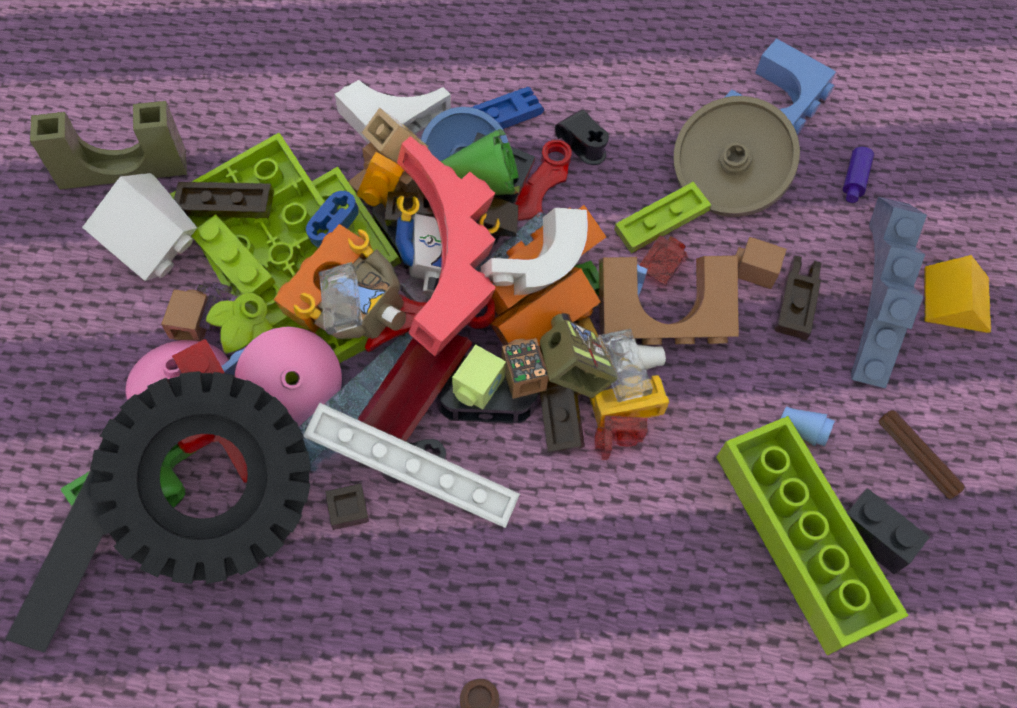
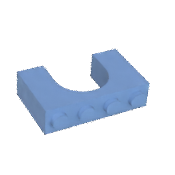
M777 38L762 54L755 72L757 75L782 88L791 97L793 105L780 110L791 121L797 135L806 122L804 118L806 116L809 118L813 117L820 106L819 100L825 101L835 86L831 82L836 71ZM731 89L725 97L743 95Z

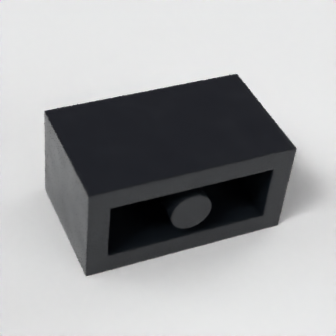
M868 488L854 499L845 510L874 559L892 574L908 566L930 538Z

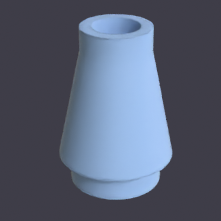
M787 406L781 417L789 416L801 438L813 446H816V443L822 446L826 445L835 420L827 418L828 414L798 410Z

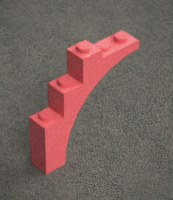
M410 136L401 144L397 163L416 182L431 206L440 233L442 264L438 285L430 300L414 317L409 334L436 356L488 304L496 289L490 279L485 277L484 273L475 270L489 255L496 240L491 236L486 227L476 223L481 215L488 211L495 192L490 189L485 181L478 179L471 172L462 179L459 178L451 167L444 165L431 154L425 145L419 144Z

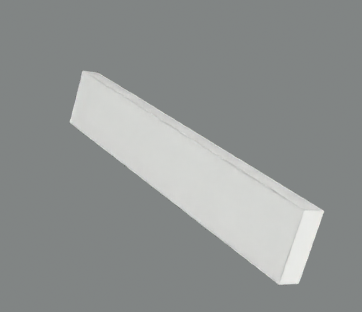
M322 403L318 404L303 435L308 440L506 528L520 495L513 490Z

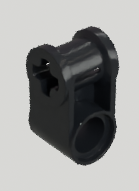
M579 110L555 125L556 137L558 139L562 138L583 162L588 165H599L605 161L606 151L604 147L608 144L609 135L587 112Z

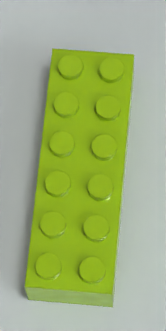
M789 416L725 442L716 458L827 656L909 616Z

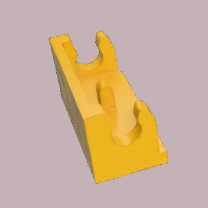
M659 375L651 376V380L644 383L603 390L595 397H589L598 428L664 415L669 404L668 396H666Z

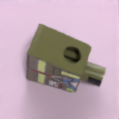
M561 313L552 318V329L540 339V346L550 382L588 397H595L618 379L599 340L592 331L573 323L570 315L567 313Z

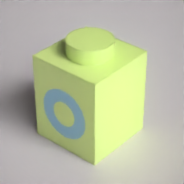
M475 345L452 377L453 393L456 398L465 405H475L483 410L505 378L506 361Z

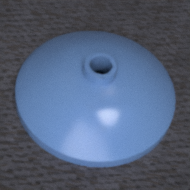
M455 107L445 110L434 117L424 129L421 140L429 146L428 149L431 154L439 161H442L472 144L477 132L488 135L495 130L502 129V127L495 119L481 110L471 107ZM506 135L500 137L503 143H508Z

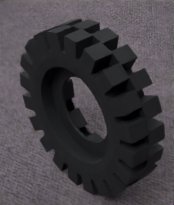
M197 371L181 373L180 376L170 379L164 378L148 385V389L139 395L134 394L119 407L121 409L119 414L114 419L108 421L100 435L103 438L100 447L94 450L90 470H94V483L89 484L92 504H97L100 515L96 519L104 535L109 533L116 542L113 547L127 561L132 558L141 564L140 570L157 578L160 574L172 578L171 582L192 584L193 581L206 580V584L226 581L228 576L237 573L241 576L258 567L259 562L266 557L271 558L284 545V540L290 532H294L302 517L301 513L305 502H307L310 489L309 470L311 468L309 452L304 443V436L297 422L289 414L288 409L276 397L271 396L264 388L253 382L220 372L201 373ZM197 434L218 435L232 442L242 453L248 471L246 488L239 501L225 513L210 518H194L177 511L165 498L160 484V471L167 453L181 440Z

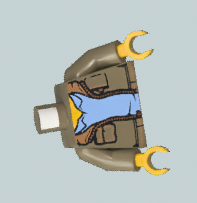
M360 229L358 234L365 240V243L361 246H356L349 238L348 241L350 249L356 254H363L366 259L363 260L359 257L318 305L320 310L315 308L314 298L307 293L300 294V299L310 305L309 309L303 310L294 305V312L298 318H313L315 320L314 324L337 339L360 338L361 336L374 339L380 335L386 326L397 331L406 321L405 312L400 310L404 301L398 294L401 285L395 269L377 249L374 251L370 247L368 234Z

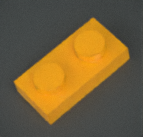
M375 152L356 196L362 198L371 206H377L382 203L386 208L388 192L395 191L404 169L399 164Z

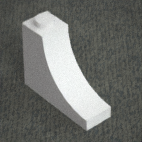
M358 80L335 93L338 113L368 144L370 141L362 134V131L379 107L410 129L414 134L425 129L438 114L451 109V94L444 87L425 95L397 97L377 92Z

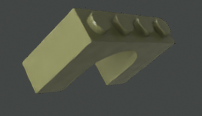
M167 101L133 104V131L139 142L132 147L121 150L101 149L83 141L74 129L66 112L31 115L30 142L60 190L116 183L120 176L151 173L156 178L187 175L186 149Z

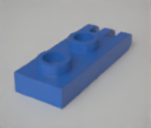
M530 87L519 89L471 107L490 115L498 122L502 129L537 117L544 112V107L539 103L536 95H533L534 92Z

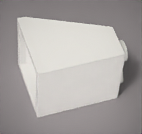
M151 173L120 176L82 227L144 281L156 277L163 278L174 266V263L171 261L177 253H183L193 242L191 235L197 229L186 213Z

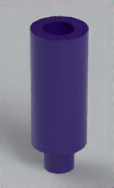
M857 147L852 151L843 185V192L847 193V202L856 203L859 197L863 196L866 192L874 159V152L870 148Z

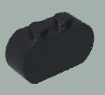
M464 356L435 398L439 411L450 421L522 423L535 411L539 392L512 399L505 376L483 410L475 405H465L453 393L452 377L467 357Z

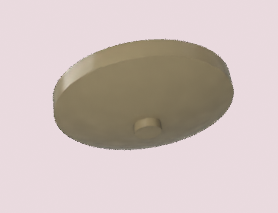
M749 96L725 97L701 107L681 128L674 148V168L681 188L694 181L710 202L711 207L709 211L726 217L752 215L776 203L791 186L797 173L800 158L798 136L787 116L769 102Z

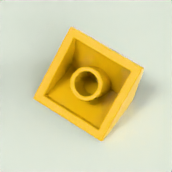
M968 255L925 266V322L990 333L989 277L973 256Z

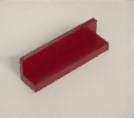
M456 335L434 356L413 338L357 420L407 442L472 345V342L467 337Z

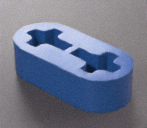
M337 191L329 196L306 225V232L312 244L319 248L324 237L328 233L333 232L339 224L345 228L352 224L359 213L354 196L347 191ZM348 204V208L346 210L343 208L339 210L337 209L339 205L344 207ZM319 229H321V230H326V229H328V232H327L326 234H324V233H319V234H317V231H318Z

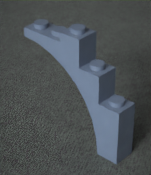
M882 197L877 199L869 224L874 240L873 283L865 326L852 368L851 379L886 388L907 328L912 329L923 299V295L914 288L925 257V254L916 245L927 215L908 203Z

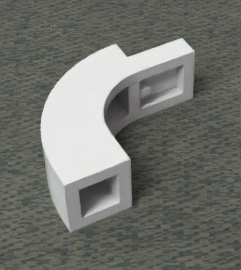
M554 208L543 217V247L537 258L530 260L491 258L481 266V272L490 281H493L495 286L514 284V295L531 294L546 288L565 276L581 257L588 232L587 210Z

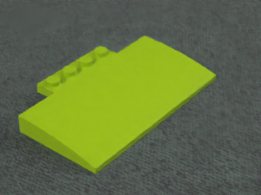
M280 133L273 135L192 181L272 185L274 196L269 218L219 217V219L276 282L259 295L267 305L266 319L273 329L280 327L305 329L284 315L275 303L274 298L278 295L281 286L289 282L299 271L303 261L311 257L318 249L309 239L306 225L333 193L337 191L350 192L358 205L359 213L347 229L359 237L361 236L358 234V230H364L369 236V242L374 251L377 249L393 267L401 263L399 256L362 201L356 196L355 191L339 167L311 181ZM176 191L170 193L173 199ZM348 204L344 207L339 205L337 209L339 210L343 208L346 210L348 208ZM188 216L197 228L211 218ZM319 229V230L317 231V234H319V233H324V234H326V233L328 232V229H326V230H321V229ZM203 251L231 301H235L241 295L240 291ZM342 277L330 279L324 285L322 292L328 295ZM245 304V310L248 313H256V309L252 304ZM319 328L315 333L332 348L339 363L366 350L365 344L368 337L337 339L322 328ZM288 372L285 376V381L289 385H295L298 381V376L294 372Z

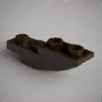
M418 188V192H388L385 212L386 226L397 227L398 217H401L402 212L398 209L396 202L401 195L404 196V210L412 208L413 197L415 196L420 205L416 214L435 218L431 206L420 188ZM494 197L486 212L487 216L483 221V226L487 229L493 228L498 218L500 222L499 228L496 232L491 233V236L517 237L518 205Z

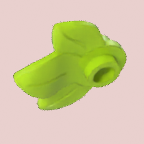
M243 293L235 301H220L210 309L206 317V322L221 327L220 340L223 351L226 354L244 348L262 333L273 329L266 319L267 305L255 293ZM245 304H252L256 309V313H248L245 310Z

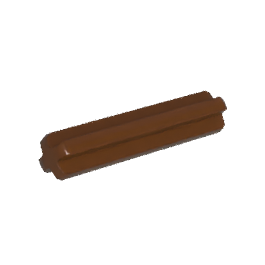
M895 410L888 411L879 419V424L947 498L952 499L965 489V485Z

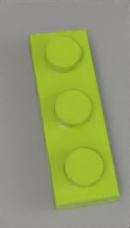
M693 181L617 222L614 230L632 254L708 212L711 204Z
M216 214L198 227L191 235L241 294L255 293L261 295L276 283L268 271Z

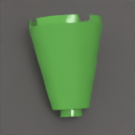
M502 129L489 133L441 161L444 165L451 167L461 179L471 172L478 179L485 181L490 189L495 192V195L519 193L520 185L514 187L513 179L519 178L515 158L510 143L503 144L500 138L506 135Z

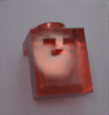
M660 235L639 266L646 268V274L666 286L681 263H685L688 259V254L684 251L686 246L672 236L667 240Z
M605 416L601 428L595 429V449H601V460L609 459L612 451V441H617L619 446L624 447L635 446L638 442H643L648 431L647 418Z

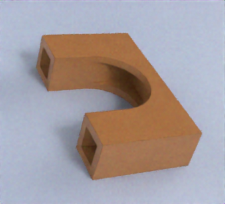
M738 255L702 256L696 258L697 292L695 303L691 311L683 319L672 324H665L654 320L642 308L638 298L637 257H603L599 259L600 339H609V345H623V343H629L630 338H642V345H662V338H675V344H695V337H707L708 344L728 343V337H739Z

